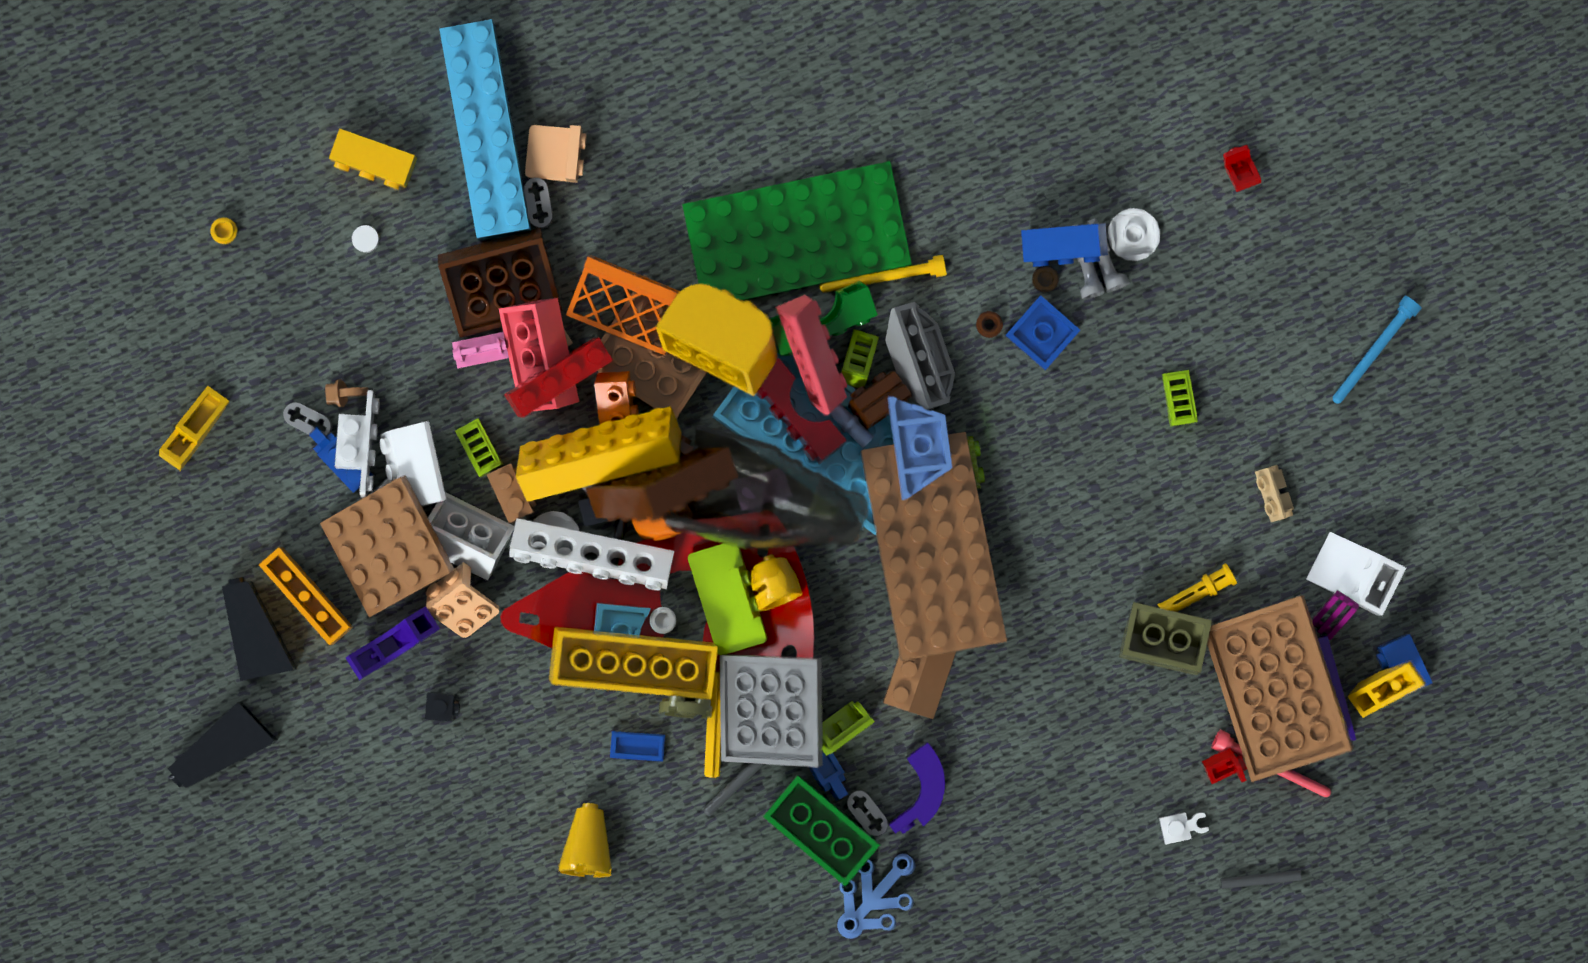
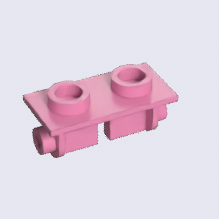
M504 332L452 342V351L457 369L509 358Z

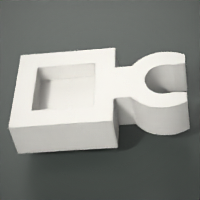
M1185 812L1159 818L1164 844L1192 839L1190 831L1198 833L1207 832L1209 830L1208 827L1199 828L1196 824L1199 818L1206 817L1205 813H1196L1188 820Z

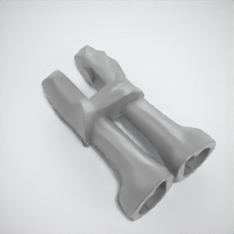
M1097 218L1087 221L1088 224H1100ZM1109 252L1108 255L1100 256L1098 263L1107 293L1130 284L1127 275L1116 272ZM1077 258L1078 262H1080L1085 282L1080 290L1082 299H1090L1104 294L1103 285L1097 276L1093 262L1084 263V258Z

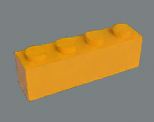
M278 547L259 564L263 571L329 645H334L353 628L349 621L283 547Z

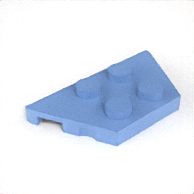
M888 397L901 499L906 500L952 469L946 418L944 414L926 410L921 406L906 403L895 397Z

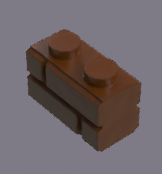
M895 371L887 375L885 372L880 373L872 379L873 385L867 389L861 386L850 395L853 399L849 402L848 408L859 418L858 421L867 430L890 415L888 397H895L906 403L912 397V393L902 383V380Z

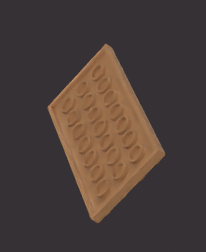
M966 432L948 435L952 469L906 500L901 499L894 444L860 451L901 661L1007 641Z

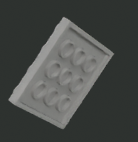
M720 655L721 761L807 767L823 766L821 658Z

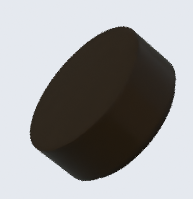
M1041 266L1032 275V284L1039 292H1051L1059 282L1057 271L1050 266Z

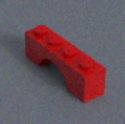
M592 338L552 367L519 384L505 393L504 396L517 417L523 418L609 364L613 359L600 338Z

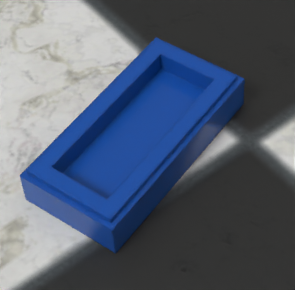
M612 731L610 758L663 762L665 735Z

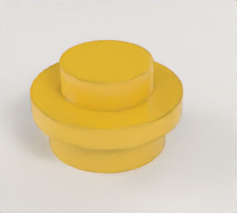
M223 217L213 222L210 232L216 242L229 244L236 238L238 230L236 224L231 219Z

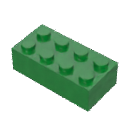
M800 775L792 781L763 816L844 886L849 884L881 845Z

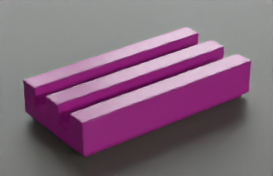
M1337 590L1312 618L1313 626L1319 628L1317 632L1321 635L1325 632L1328 639L1331 640L1357 611L1359 604ZM1340 599L1342 601L1325 622H1322L1321 618ZM1349 605L1350 608L1332 628L1329 627L1344 608Z

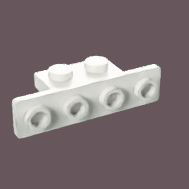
M373 390L367 391L366 415L339 414L335 468L361 470L360 496L362 499L368 496V492H373L374 484L373 476L369 475L370 466H375L376 452L371 450L372 440H377L378 426L373 424L374 414H379L380 401L379 398H375Z

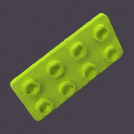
M730 541L689 554V565L714 644L718 646L717 654L726 655L765 643L767 641V634L755 598L756 595H754L751 586V574L746 569L738 542Z

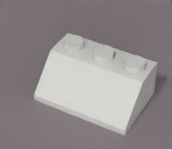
M429 421L380 434V449L386 458L387 465L385 471L387 478L392 482L405 475L422 507L446 500Z
M445 492L446 500L435 505L428 520L450 562L457 566L464 562L471 567V573L488 580L497 566L515 526Z

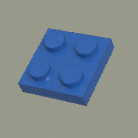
M1040 295L1005 336L1042 369L1046 370L1079 333L1080 329Z

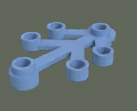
M907 854L897 855L893 860V869L874 890L872 873L875 867L874 863L868 860L870 869L867 872H863L861 868L859 871L861 873L863 903L857 910H855L854 893L857 890L856 883L853 880L850 881L853 885L850 892H846L844 885L840 883V891L844 894L845 913L840 916L837 927L842 936L854 939L860 936L863 930L884 929L890 931L895 928L896 919L890 914H884L879 919L864 918L871 910L900 908L907 911L913 907V898L908 894H901L896 898H882L901 876H908L913 873L915 861L911 856ZM903 859L906 860L907 867L900 869L899 862ZM904 897L909 899L907 907L901 906V900ZM891 918V926L884 927V919ZM849 920H853L855 923L854 928L851 930L846 928V923Z

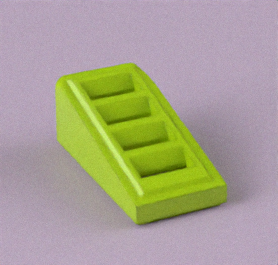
M853 330L841 370L847 385L856 388L865 387L878 343V336ZM859 342L862 344L869 345L871 347L869 349L860 345H856L855 343ZM853 352H856V353H859V354H863V355H866V356H868V357H864V356H861V355H858V354H854ZM850 362L857 363V364L863 365V366H865V367H861V366L852 364V363H850Z
M1189 370L1162 374L1170 427L1197 423L1198 418ZM1184 379L1185 384L1170 386L1169 381ZM1186 389V394L1172 396L1171 391ZM1187 400L1188 405L1174 407L1173 402ZM1189 410L1190 415L1180 417L1175 415V412Z
M479 418L455 430L480 478L504 465ZM478 428L479 433L465 439L464 434ZM481 437L483 438L484 442L470 448V443ZM487 446L489 451L475 457V452ZM492 455L494 460L481 467L478 462Z

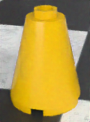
M583 803L582 808L576 809L559 863L560 873L579 877L594 875L593 877L595 878L611 876L612 867L604 812L598 809V804Z

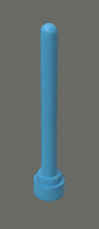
M1406 295L1399 302L1400 307L1397 309L1399 311L1398 314L1333 395V401L1336 404L1341 403L1406 319H1411L1412 316L1416 317L1422 309L1418 303Z

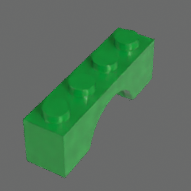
M858 281L836 291L833 307L826 316L819 319L821 325L824 324L826 326L829 336L841 335L847 331V328L854 325L861 326L871 321L870 318L877 316L869 287ZM779 315L770 318L769 321L777 353L781 356L793 355Z

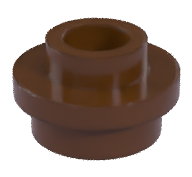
M993 311L982 313L976 321L977 331L986 338L997 336L1003 327L1001 317ZM992 320L994 328L991 330L986 329L984 322Z

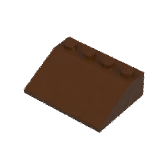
M541 228L438 255V267L460 338L502 327L499 308L558 298L560 311H563Z

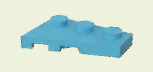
M597 603L594 631L639 635L651 608Z

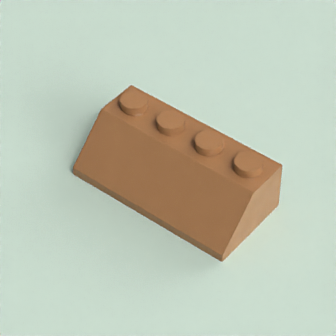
M956 651L901 661L900 655H898L883 703L934 719Z

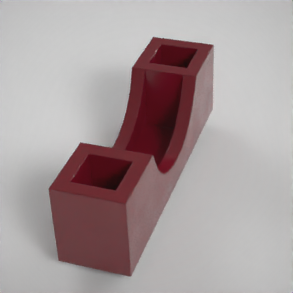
M777 358L756 395L761 400L766 399L771 405L769 410L777 420L782 419L788 426L786 431L795 441L799 439L805 447L803 449L805 455L812 462L816 460L820 465L840 449L847 440L830 420L812 422L798 415L790 400V390L795 377L784 363Z

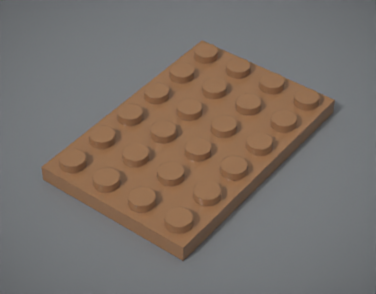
M1299 596L1210 627L1207 646L1251 782L1354 750L1304 596Z

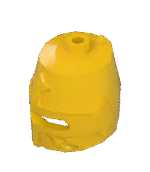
M773 555L765 556L763 558L764 561L755 565L753 570H751L753 591L759 593L755 596L759 611L778 607L802 595L797 576L786 558H774Z

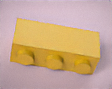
M340 128L329 159L335 162L333 167L349 172L350 168L360 171L358 176L374 181L375 177L385 180L383 185L399 190L400 186L407 188L417 161V157L413 154Z

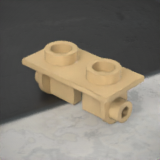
M1278 465L1256 471V483L1262 493L1265 511L1270 521L1274 522L1293 516L1292 510L1295 509L1289 492L1283 494L1279 492V489L1287 487L1282 469L1279 470Z

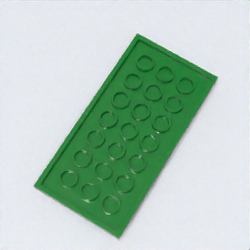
M890 161L682 204L698 283L712 286L720 291L722 289L727 290L740 301L870 273L912 266Z

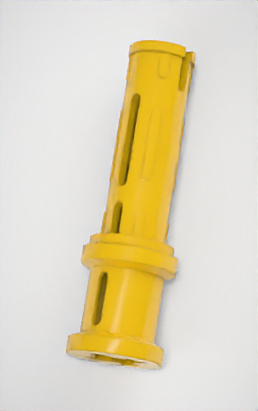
M1225 563L1216 572L1210 575H1203L1202 581L1157 605L1161 609L1178 612L1208 595H1218L1217 592L1230 584L1236 585L1237 581Z

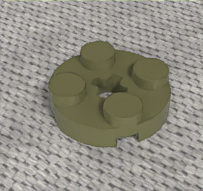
M669 696V698H662V701L659 702L658 713H665L666 716L694 718L696 714L702 715L701 719L712 718L713 706H710L711 700L695 699V701L685 702V697Z

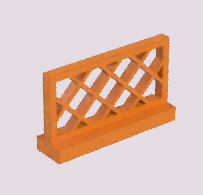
M589 255L566 316L665 355L666 351L662 347L652 344L648 336L649 332L656 330V326L646 330L640 316L654 310L659 322L661 316L657 308L664 305L670 306L680 291ZM588 273L599 277L603 287L589 293L585 284ZM604 279L612 282V284L606 286ZM615 285L622 286L627 298L614 303L608 288ZM583 289L586 295L579 297ZM604 290L610 305L596 310L591 295ZM629 290L637 293L631 296ZM644 295L649 298L652 308L638 313L633 298ZM587 298L593 312L585 316L574 312L577 301ZM629 300L635 315L621 320L615 306ZM654 300L661 302V304L655 305ZM612 307L618 322L608 326L602 323L598 313ZM595 315L597 321L588 317ZM637 318L642 332L634 336L627 334L623 323ZM619 325L622 331L613 327ZM644 335L646 341L637 337Z

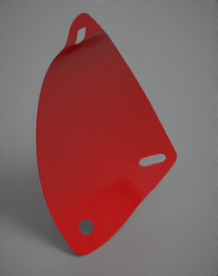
M764 511L724 518L690 526L685 532L665 540L654 541V539H646L637 542L638 544L674 551L671 574L677 571H691L688 561L689 554L726 542L737 541L746 569L751 574L753 567L764 561L757 552L761 527L768 526L770 528V539L766 556L773 555L774 558L782 557L787 559L797 576L802 595L786 604L760 611L767 634V641L765 643L729 654L781 657L783 649L788 645H792L797 650L796 657L813 658L814 624L808 585L794 545L784 526L774 513ZM621 558L619 559L618 566L624 564V561ZM641 563L637 565V568L640 571H648L650 566L646 563ZM568 572L507 607L501 614V623L505 629L550 648L553 646L555 627L594 631L597 603L651 608L639 635L662 638L664 634L655 632L650 625L652 612L662 607L660 590H651L646 588L645 585L638 583L634 585L623 584L619 582V579H598L593 574L585 572L581 574ZM753 591L754 595L759 594L757 591ZM520 612L537 615L539 623L537 625L519 623ZM706 622L703 642H713L708 623ZM718 654L715 672H720V655Z

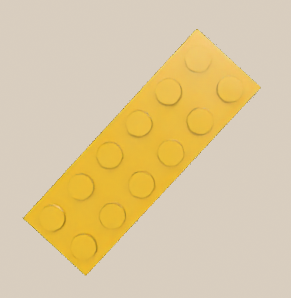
M670 406L655 408L650 412L639 415H629L624 419L613 422L606 421L590 428H580L564 435H554L549 439L537 442L530 441L520 446L516 479L528 502L678 463L682 431Z
M555 627L549 681L554 685L711 700L718 646L713 642Z

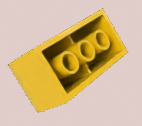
M695 284L686 287L678 293L656 326L664 351L752 396H755L777 359V347L767 316L758 310L753 303L749 301L742 302L724 289L720 291L705 284Z

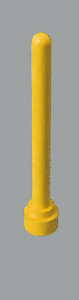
M943 255L933 256V259L928 260V263L822 283L819 288L825 293L839 290L858 281L869 285L928 273L931 276L941 277L947 276L944 257Z

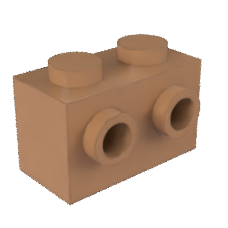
M508 464L487 474V477L508 523L512 524L516 522V519H523L536 513L533 507L537 504L535 500L526 501L516 479L517 468L513 464Z

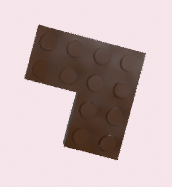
M728 447L697 448L680 456L678 463L597 483L587 487L586 491L596 518H607L608 521L619 518L622 521H628L636 518V521H643L650 518L651 521H658L667 516L666 512L670 510H681L688 506L687 502L691 500L697 501L708 497V492L713 489L721 490L730 486L729 482L738 478V474Z

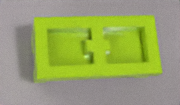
M851 701L822 722V750L826 756L835 752L874 723V720L858 701L856 703Z

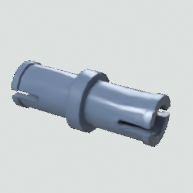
M841 403L829 414L842 427L840 430L843 433L847 432L862 449L875 437L858 421L859 418L856 415L853 416Z

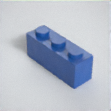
M1106 223L1021 230L1024 262H1033V267L1048 266V260H1058V265L1074 264V258H1084V263L1099 262L1100 256L1108 255Z

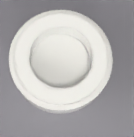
M360 226L352 234V243L357 250L369 253L377 248L379 235L370 226Z
M659 607L652 612L650 625L657 633H669L676 625V615L670 608Z

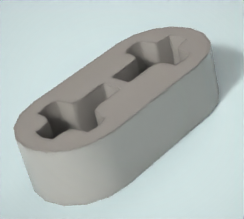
M529 179L524 186L528 217L534 227L543 229L548 227L553 220L549 188L543 179ZM534 183H538L539 187H544V191L540 192L541 201H536L535 195L529 193V189L533 188ZM537 205H541L542 211L548 213V217L544 218V223H540L538 219L533 218V215L538 214Z
M291 403L284 409L285 421L308 435L315 428L309 424L310 420L320 422L323 419V425L327 427L326 431L323 432L326 436L332 431V423L329 418L303 404ZM301 408L300 414L307 417L305 422L300 419H296L294 422L291 421L292 415L289 414L291 409Z
M861 790L852 792L847 800L849 810L867 833L873 836L883 834L888 826L885 815L866 792ZM857 795L859 798L864 796L866 798L864 805L868 809L867 812L864 813L860 807L853 808L854 796ZM871 813L875 819L881 818L883 820L880 823L882 827L880 830L876 828L871 830L868 827L871 824L867 817L868 814Z

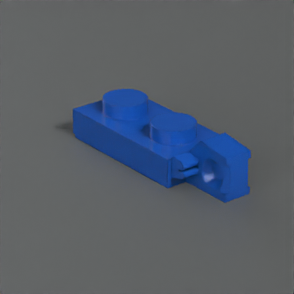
M316 426L309 433V436L318 444L313 449L323 462L354 493L360 488L361 470L336 469L337 435L334 436L330 433L326 436Z
M822 750L823 766L809 767L824 792L829 790L837 801L848 795L842 784L846 780L843 775L845 772L833 753L826 756Z

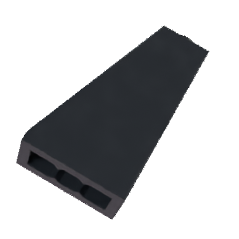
M244 577L228 580L229 585L222 586L240 681L296 670V665L253 582H245Z
M242 701L237 702L168 768L172 773L169 777L179 787L182 785L185 788L191 787L274 744L278 739Z

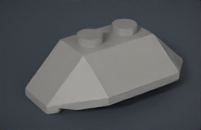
M916 302L892 308L885 341L897 375L912 393L911 398L924 409L928 410L949 403V395L953 387L955 372L938 323L929 314L920 309Z

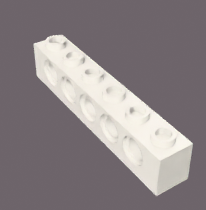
M516 519L510 544V557H513L517 562L529 563L532 561L540 563L545 568L554 569L561 567L574 574L590 573L598 579H608V577L619 579V582L627 585L643 584L651 590L667 589L674 551L522 519ZM539 541L543 542L546 546L538 550L533 548L532 544ZM562 547H568L572 552L568 555H562L558 550ZM593 552L598 558L591 561L587 560L584 555ZM613 558H621L624 564L615 566L610 561ZM646 563L650 566V569L648 571H640L637 565Z

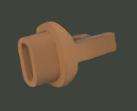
M342 379L336 380L335 383L326 384L325 386L326 402L328 405L337 404L339 407H344L348 402V397L366 396L368 387L347 388Z

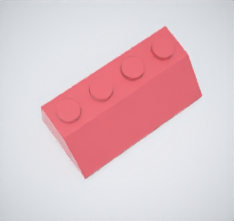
M803 295L777 306L776 309L809 401L824 415H828L847 397L844 388H847V383L843 374L838 373L836 364L839 361L835 351L829 348L827 342L830 339L828 330L824 324L821 325L818 317L821 315L820 307L816 300Z
M558 298L499 308L515 387L542 373L569 355ZM576 384L534 411L558 409L578 403L579 398Z

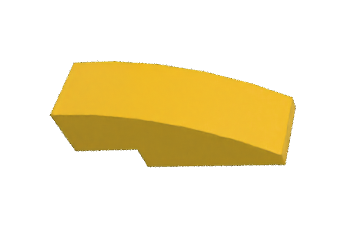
M207 386L178 422L174 432L159 449V456L181 471L227 407L229 400Z

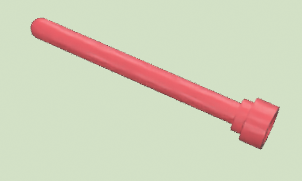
M1220 729L1213 740L1211 749L1222 752L1231 748L1234 754L1241 755L1244 758L1240 745L1234 742V738L1230 737L1229 733ZM1294 770L1277 774L1323 797L1331 795L1329 787Z

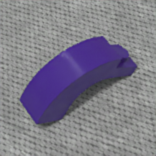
M425 606L383 635L348 655L346 660L358 679L361 680L414 648L440 628Z
M928 742L906 757L917 772L921 787L916 802L888 823L895 834L899 831L904 834L915 826L913 820L916 818L925 826L934 817L941 805L945 791L944 771L938 756Z

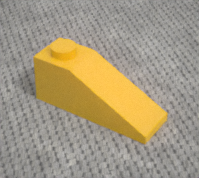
M1411 661L1379 671L1364 679L1355 686L1347 697L1362 718L1424 686L1426 682Z

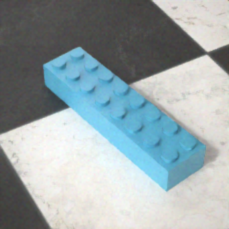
M490 19L440 28L476 237L479 241L530 231L531 225L528 217L495 24Z

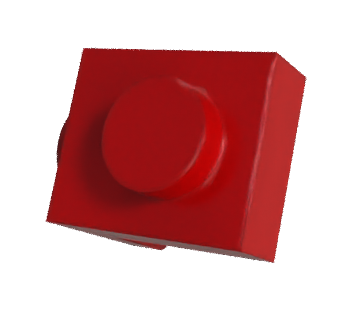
M1248 145L1234 147L1223 154L1225 170L1236 192L1261 183V177L1250 156Z
M1231 748L1202 761L1211 784L1235 773L1241 783L1247 781L1243 772L1247 770L1246 764L1241 755L1235 756Z

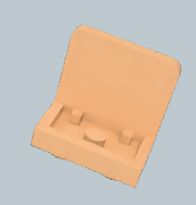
M532 125L529 128L525 175L528 178L578 183V176H583L584 160H580L581 149L586 148L587 134L583 133L582 127L570 125V128Z
M464 562L457 566L455 571L429 586L426 591V607L432 617L459 636L466 638L499 613V606L470 586L471 567Z

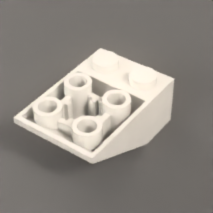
M1329 532L1306 580L1332 593L1339 590L1358 603L1359 607L1377 616H1383L1406 567Z

